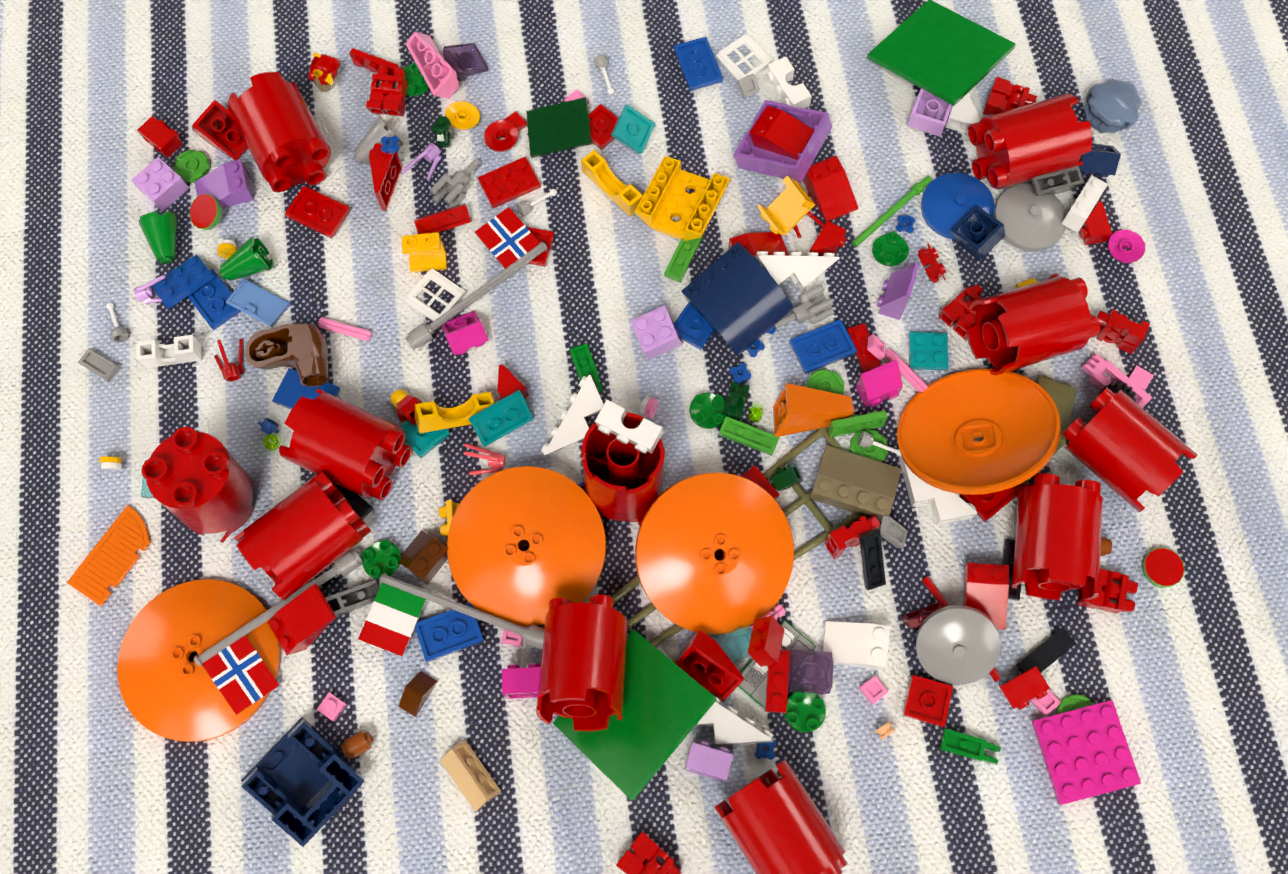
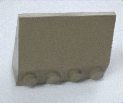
M826 445L810 499L867 518L876 516L878 521L882 522L883 516H890L901 468Z

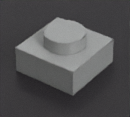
M750 74L737 81L742 98L760 91L754 74Z

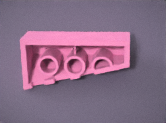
M414 32L406 42L407 48L433 95L449 99L459 87L456 71L442 58L431 36Z

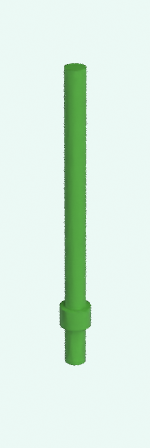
M927 175L922 181L915 183L905 196L851 242L854 247L860 245L915 195L918 196L923 192L924 187L932 181V178Z

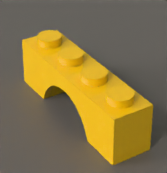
M595 150L591 151L581 160L582 172L631 217L635 213L643 195L631 184L626 185L622 183L612 173L606 160Z
M491 392L473 394L464 404L453 408L440 407L435 401L415 404V421L419 433L471 425L468 418L495 403Z

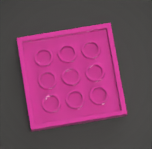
M1113 700L1031 721L1058 805L1141 784Z

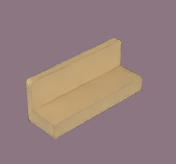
M467 741L451 748L440 760L475 812L501 792Z

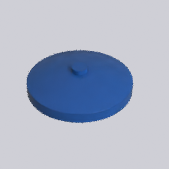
M948 173L937 177L927 186L921 199V213L926 224L935 233L948 239L957 240L950 230L977 205L993 216L995 205L990 190L979 179L963 173Z

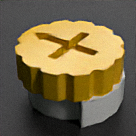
M220 239L217 242V254L221 258L228 259L237 250V244L232 240Z
M99 457L101 469L122 470V458Z

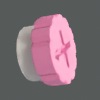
M646 395L642 401L640 413L652 419L657 411L658 399Z

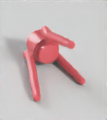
M467 443L464 445L472 450L488 454L464 452L467 456L488 460V466L491 467V469L470 471L469 475L497 473L499 470H504L505 455Z

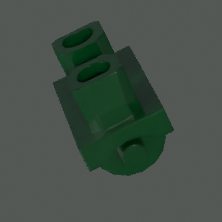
M445 116L437 118L435 125H431V131L435 135V142L439 143L440 148H450V139H455V134L451 129L450 120Z
M731 382L722 412L723 415L741 419L750 386Z

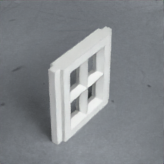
M748 34L743 35L716 55L717 60L737 81L750 74L757 76L767 69L768 64L774 62ZM743 44L751 51L746 57L737 50ZM733 51L742 58L735 64L727 56ZM753 55L762 62L756 68L747 60ZM744 61L752 69L746 75L737 67Z
M431 269L404 301L430 320L435 321L457 305L464 298L466 291L434 269ZM430 280L441 286L436 294L425 288ZM444 289L455 296L449 304L438 297ZM422 290L433 297L427 305L416 298ZM435 299L446 306L440 314L429 307Z

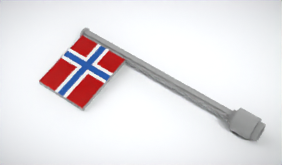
M510 207L474 231L476 236L505 270L429 325L424 326L420 324L409 332L405 339L413 350L417 347L418 349L432 340L433 337L431 335L436 329L542 252L547 251L546 244L539 242Z
M354 549L346 552L333 563L334 565L331 566L330 570L298 590L287 600L281 601L198 657H194L195 663L198 666L204 667L236 715L280 686L246 637V634L272 618L278 610L313 584H317L319 587L335 575L339 576L341 574L342 577H345L357 569L362 560Z

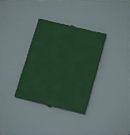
M586 97L526 111L527 135L529 136L531 158L592 144Z

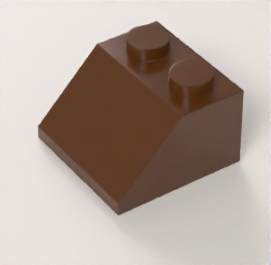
M421 530L401 555L399 563L428 585L448 560L447 550L449 548Z

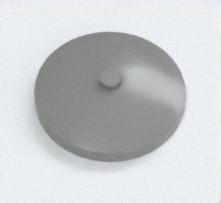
M1018 184L1008 188L999 197L994 207V218L1004 224V239L1012 246L1024 251L1037 252L1052 247L1062 237L1066 226L1062 224L1066 217V212L1060 200L1054 194L1036 196L1033 184Z
M952 605L936 610L923 621L916 636V651L922 667L932 677L947 684L964 685L976 682L992 671L1000 656L1001 641L994 623L983 612L969 606Z

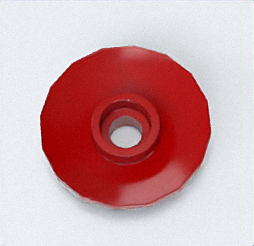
M498 120L487 126L484 131V141L491 150L504 152L515 146L519 134L512 122Z

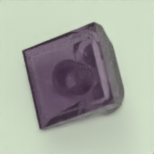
M475 43L444 46V60L456 71L458 81H465L469 75L489 70Z
M790 650L788 691L818 693L821 695L830 694L833 683L832 652Z

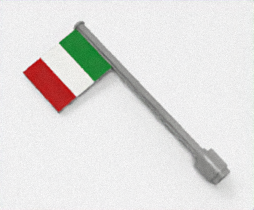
M384 573L380 576L379 582L381 586L358 640L403 657L426 600L521 635L525 639V644L540 650L543 648L544 629L532 624L530 628H523L394 579Z

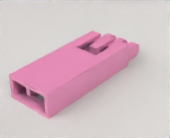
M1094 354L1087 361V364L1085 363L1082 366V369L1091 376L1088 380L1100 390L1111 383L1108 380L1111 377L1114 383L1121 381V384L1125 382L1128 387L1131 386L1133 388L1132 392L1136 393V403L1142 408L1152 399L1135 382L1111 362L1102 359L1098 354Z

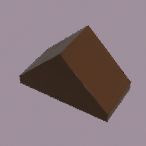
M420 671L405 686L398 707L417 717L438 681Z

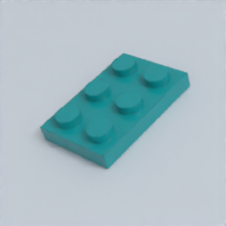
M520 390L468 418L484 447L534 420Z

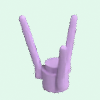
M430 143L400 173L404 174L424 157L428 162L434 161L426 178L429 181L437 163L441 160L438 156L441 153L440 149L435 144Z
M162 275L145 285L134 288L137 300L139 302L144 301L145 304L162 302L160 298H152L154 291L151 286L165 279L166 276Z

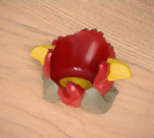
M318 52L313 53L311 66L308 69V78L314 82L321 92H327L331 89V85H333V81L337 77L338 68L341 65L340 60L326 54L319 55Z

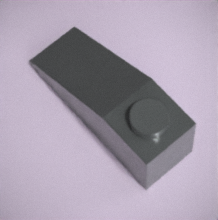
M1079 166L1031 178L1036 196L1063 193L1073 190L1084 183Z
M373 580L325 597L336 615V618H339L373 603L379 586L377 581Z

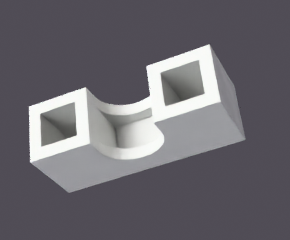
M787 57L768 64L766 78L774 86L775 93L781 97L783 104L795 108L809 107L811 94L805 85L801 83L793 86L787 83L793 80L794 68Z
M1091 176L1062 224L1078 233L1108 184Z
M193 335L174 337V344L170 345L159 344L156 340L137 342V361L145 368L200 361L201 343Z
M606 400L595 420L598 430L607 435L609 433L616 435V439L624 444L630 442L636 445L634 448L644 454L647 451L652 453L663 434V428L643 418L637 428L628 429L623 426V420L627 414L625 408Z

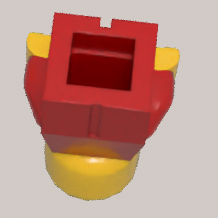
M402 389L394 391L390 401L397 408L400 422L403 424L408 420L414 426L416 424L415 404L423 403L422 400L410 396Z

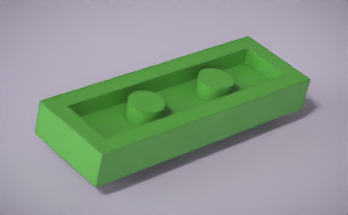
M703 236L685 241L683 238L681 239L664 273L665 277L679 283L682 282Z
M873 411L865 415H854L851 418H838L831 421L827 432L829 437L832 438L866 429L884 427L888 416L886 411Z
M727 416L719 431V436L770 456L773 455L779 437L774 436V434Z

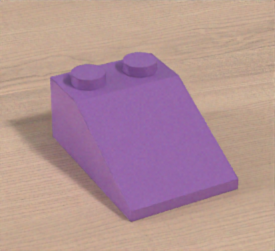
M241 159L222 164L194 182L197 196L201 194L213 195L218 198V203L222 209L254 200L248 171Z
M916 262L892 273L889 280L884 281L882 290L885 293L884 296L879 298L877 306L880 307L878 314L900 320L910 298L920 263Z

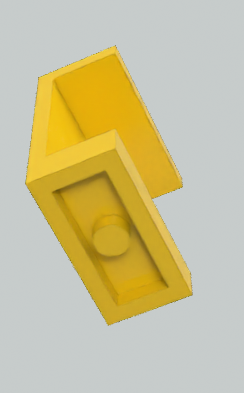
M789 176L782 180L787 188L767 208L760 204L757 206L761 212L760 216L766 222H769V228L772 232L784 236L815 206V203L797 180Z
M439 233L402 236V253L409 255L411 273L429 271L431 269H447L446 251Z

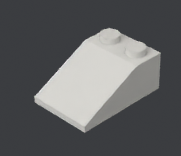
M826 621L822 662L883 671L887 667L890 626Z

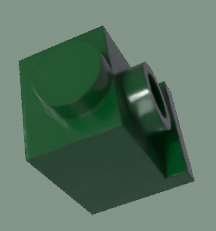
M796 464L786 465L787 468L784 467L777 470L776 475L771 477L770 483L777 491H784L803 482Z

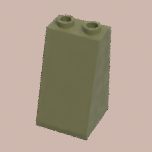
M1039 376L1035 382L1048 392L1059 412L1061 430L1055 454L1066 442V438L1062 436V433L1069 427L1077 388L1072 387L1068 383L1053 381L1050 377Z

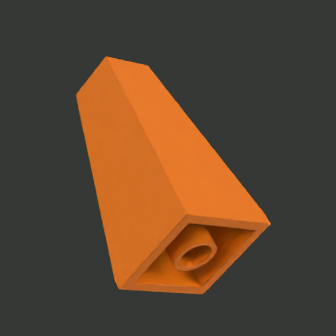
M786 383L773 406L774 436L780 437L829 427L831 421L835 419L849 418L854 412L852 399L850 396Z

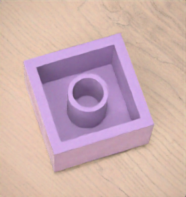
M921 88L907 126L941 137L953 105Z
M159 157L131 179L138 190L162 212L189 189L183 179Z
M665 305L631 320L643 353L648 359L683 345Z
M697 740V744L692 742L685 770L726 782L733 759V754H729L730 750L719 746L716 750L710 748L709 743Z

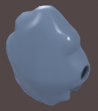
M1109 79L1106 83L1095 84L1086 95L1087 104L1083 110L1085 120L1090 121V125L1101 133H1116L1119 130L1130 128L1138 120V110L1142 105V101L1133 83Z

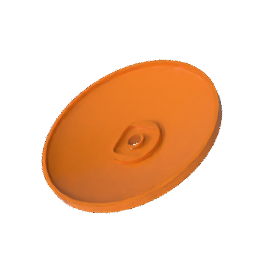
M973 369L950 374L929 384L925 391L918 392L907 404L898 423L897 440L899 450L905 464L912 473L935 488L968 495L988 494L1006 490L1034 476L1053 456L1059 443L1061 430L1059 412L1055 402L1040 385L1017 373L1007 372L1001 375L990 374L992 369ZM976 438H983L982 441H974Z
M531 466L514 467L488 476L473 487L463 498L450 524L447 556L457 587L467 601L478 611L518 626H531V624L536 626L545 624L550 600L566 598L573 603H583L590 595L600 578L604 566L606 535L601 516L595 504L587 493L571 479L545 468ZM522 540H527L530 544L527 551H521L519 548V543Z
M728 473L693 475L667 488L657 497L646 512L637 534L635 547L637 574L646 596L654 607L667 619L684 629L697 632L700 629L705 634L714 635L727 634L744 629L754 624L755 619L766 615L783 595L791 576L794 560L792 532L786 516L778 503L756 483ZM717 549H722L724 552L721 560H716L714 557V552Z
M211 579L194 580L176 585L152 599L130 624L123 638L118 656L117 674L122 698L133 717L151 732L167 739L182 742L212 740L234 731L247 722L261 708L271 692L236 715L204 667L198 666L195 661L190 662L189 656L194 651L198 653V656L268 611L264 604L253 594L235 584ZM269 620L246 634V637L276 679L281 661V646L268 624Z

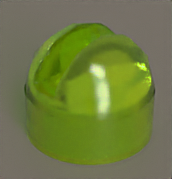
M751 407L749 409L751 414H747L748 418L753 422L759 423L762 418L763 408Z
M269 434L264 437L263 445L267 450L273 451L279 447L280 441L275 435ZM269 439L274 441L273 445L268 442Z

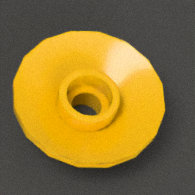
M454 102L445 111V117L450 120L451 126L457 129H471L480 120L478 109L468 102Z

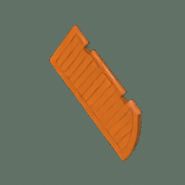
M129 505L125 507L67 581L69 585L101 607L112 594L108 590L111 585L116 588L140 558V555L136 554L139 549L145 551L151 543L143 519Z

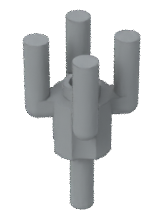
M474 159L463 172L456 171L452 176L447 173L444 174L430 189V192L435 195L432 200L438 204L449 193L444 199L449 205L446 209L458 206L466 198L463 190L470 184L468 176L480 163Z
M820 284L802 293L799 296L801 302L794 305V308L791 310L792 313L778 321L774 325L777 329L793 320H796L799 324L806 320H809L811 324H815L835 314L831 307L816 315V313L833 305L831 298L826 300L823 293L809 300V298L825 291L823 285Z

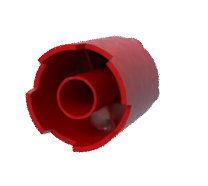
M264 72L251 76L252 87L243 92L239 97L235 93H231L228 100V109L263 178L269 183L271 189L277 193L284 192L291 186L303 182L309 185L321 183L326 178L324 168L330 160L331 149L295 82L285 81L279 72Z
M1063 94L984 117L979 122L970 124L968 135L971 143L976 146L978 156L977 159L972 161V171L975 178L979 180L987 179L994 189H1004L1030 181L1033 177L1083 165L1082 161L1079 162L1081 155L1092 150V131L1090 121L1078 122L1076 114L1071 107L1077 104L1079 100L1072 94Z
M1058 276L974 301L969 309L970 311L977 310L976 325L967 328L966 333L975 359L987 358L995 367L990 370V374L1001 375L1082 349L1087 344L1089 338L1096 337L1100 333L1099 321L1094 315L1090 314L1086 301L1088 288L1085 281L1080 277L1068 279Z
M318 388L315 392L320 395L314 400L302 396L294 405L284 423L294 431L290 446L281 445L279 447L281 457L315 474L323 471L331 482L365 498L374 497L381 501L384 500L392 487L393 481L389 477L395 466L404 467L412 453V447L404 444L405 432L402 427Z
M1106 388L1089 406L1097 413L1088 424L1078 417L1062 433V436L1069 441L1065 449L1139 513L1145 507L1137 499L1146 490L1159 497L1184 472L1175 462L1182 454L1193 460L1198 455L1122 390L1115 394L1109 388Z
M627 412L623 420V426L628 429H635L641 424L644 417ZM594 423L586 432L581 447L585 492L595 504L598 512L604 517L616 521L639 522L662 491L665 448L662 441L659 439L652 453L647 451L644 454L634 448L636 445L630 442L624 444L617 440V436L609 433V435L602 433Z
M181 427L174 432L173 436L159 444L150 458L142 465L141 473L146 479L147 486L154 498L190 530L204 536V534H214L223 531L232 533L242 527L253 513L252 484L254 483L224 445L210 434L195 431L190 427Z
M321 471L235 536L234 539L239 542L236 546L254 570L261 567L275 582V585L271 588L272 591L285 601L362 541L371 530L349 505L350 503L338 488Z
M1043 473L1034 476V485L1022 487L1018 493L1012 588L1017 589V585L1025 583L1027 596L1060 601L1062 591L1071 589H1082L1084 600L1093 599L1099 595L1103 497L1100 495L1101 483L1093 480H1079L1075 482V486L1060 484L1059 476Z
M593 595L589 598V603H573L566 598L550 600L549 610L545 618L536 714L544 723L551 724L553 714L561 717L572 718L574 731H597L608 728L609 717L617 714V720H622L628 622L622 613L613 609L614 600L610 596Z
M786 759L776 765L782 776L780 779L770 769L728 798L732 808L725 800L714 807L756 874H841L843 872L842 868L847 865V861L843 857V854L846 852Z

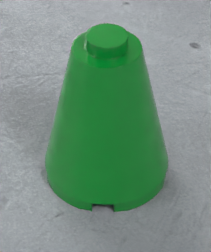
M164 211L165 215H158V212L142 215L139 225L156 261L161 262V264L172 263L176 254V214Z
M255 236L249 238L220 265L221 269L219 272L224 279L232 281L274 268L273 260H269L267 257L269 251L260 239H254Z

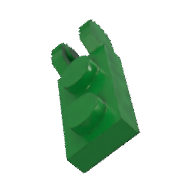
M587 343L569 349L580 381L583 376L588 377L591 375L598 393L603 392Z
M943 729L939 750L979 762L983 761L998 765V759L985 756L984 750L1000 752V746L988 743L980 738Z

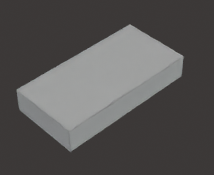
M91 348L78 361L80 365L107 382H110L120 369L118 365Z
M883 516L880 527L881 537L896 548L903 549L907 530L890 516Z

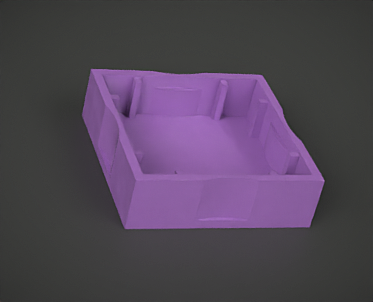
M765 100L754 118L750 130L744 135L733 154L738 168L782 179L789 176L801 183L832 129L829 113L807 108H795L787 104ZM767 106L783 110L815 130L802 154H798L799 160L753 145L749 132Z

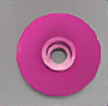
M1120 230L1111 235L1108 241V250L1116 260L1123 263H1133L1143 257L1145 243L1136 232Z

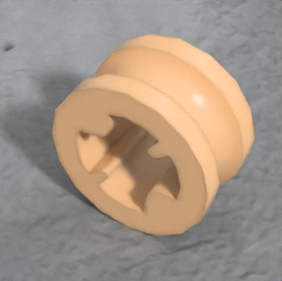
M889 721L874 732L880 735L879 739L882 740L896 731V729L891 727V722Z

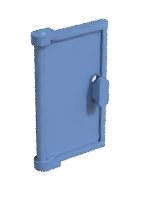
M246 278L240 280L239 286L226 301L227 304L270 327L275 324L282 313L287 311L291 305L290 301L272 294L248 281Z

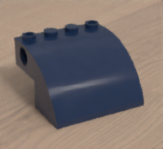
M738 242L681 291L687 302L709 323L715 335L737 357L794 308L771 275Z
M301 717L241 779V787L271 812V820L304 847L365 780L330 741L305 718Z

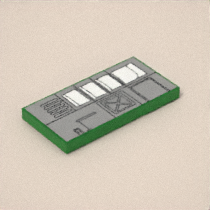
M784 620L781 624L785 630L781 650H790L789 681L815 649L816 645ZM752 659L741 674L744 680L738 687L765 709L768 666L760 667Z

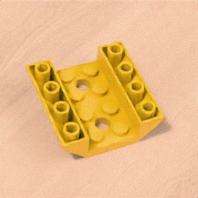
M664 156L641 198L635 214L651 229L680 240L683 238L685 241L701 238L731 178L713 173L709 180L681 170V161ZM693 189L695 192L689 194L686 190ZM673 217L680 218V220L677 222H674L671 219Z

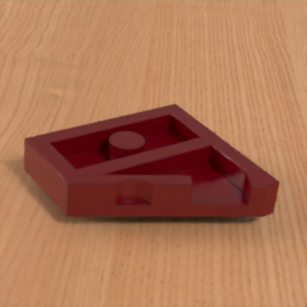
M937 602L901 617L903 623L908 627L919 628L930 614L946 606Z

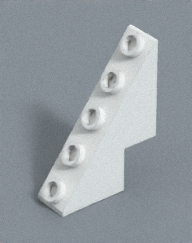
M969 92L955 106H952L946 128L968 134L969 125L981 120L977 114L976 106L972 104Z
M760 251L757 252V255L753 256L778 285L789 277L796 288L805 287L839 259V257H835V253H824V256H818V253H807V256H802V252H790V256H785V252H774V255H768V252Z
M591 375L588 377L583 376L578 385L581 387L578 394L574 392L569 401L572 403L569 410L565 409L560 417L563 421L559 427H554L550 434L553 437L551 442H546L541 450L544 453V457L582 441L589 429L585 418L601 411L604 404Z
M900 455L899 462L912 507L931 503L936 525L973 519L977 515L975 506L971 503H966L959 494L935 488L919 479L907 467Z
M718 698L696 724V726L714 725L715 745L717 746L773 742V734L764 728L762 731H759L754 727L756 723L747 717L742 720L736 716L738 711L729 705L724 708L719 704L721 700Z

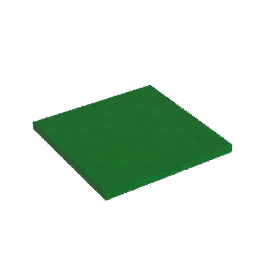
M928 0L868 53L867 59L955 106L1015 48L1016 43L932 0Z
M633 629L627 636L622 720H617V714L609 717L608 728L597 731H574L573 719L561 716L553 724L633 801L717 701V698Z

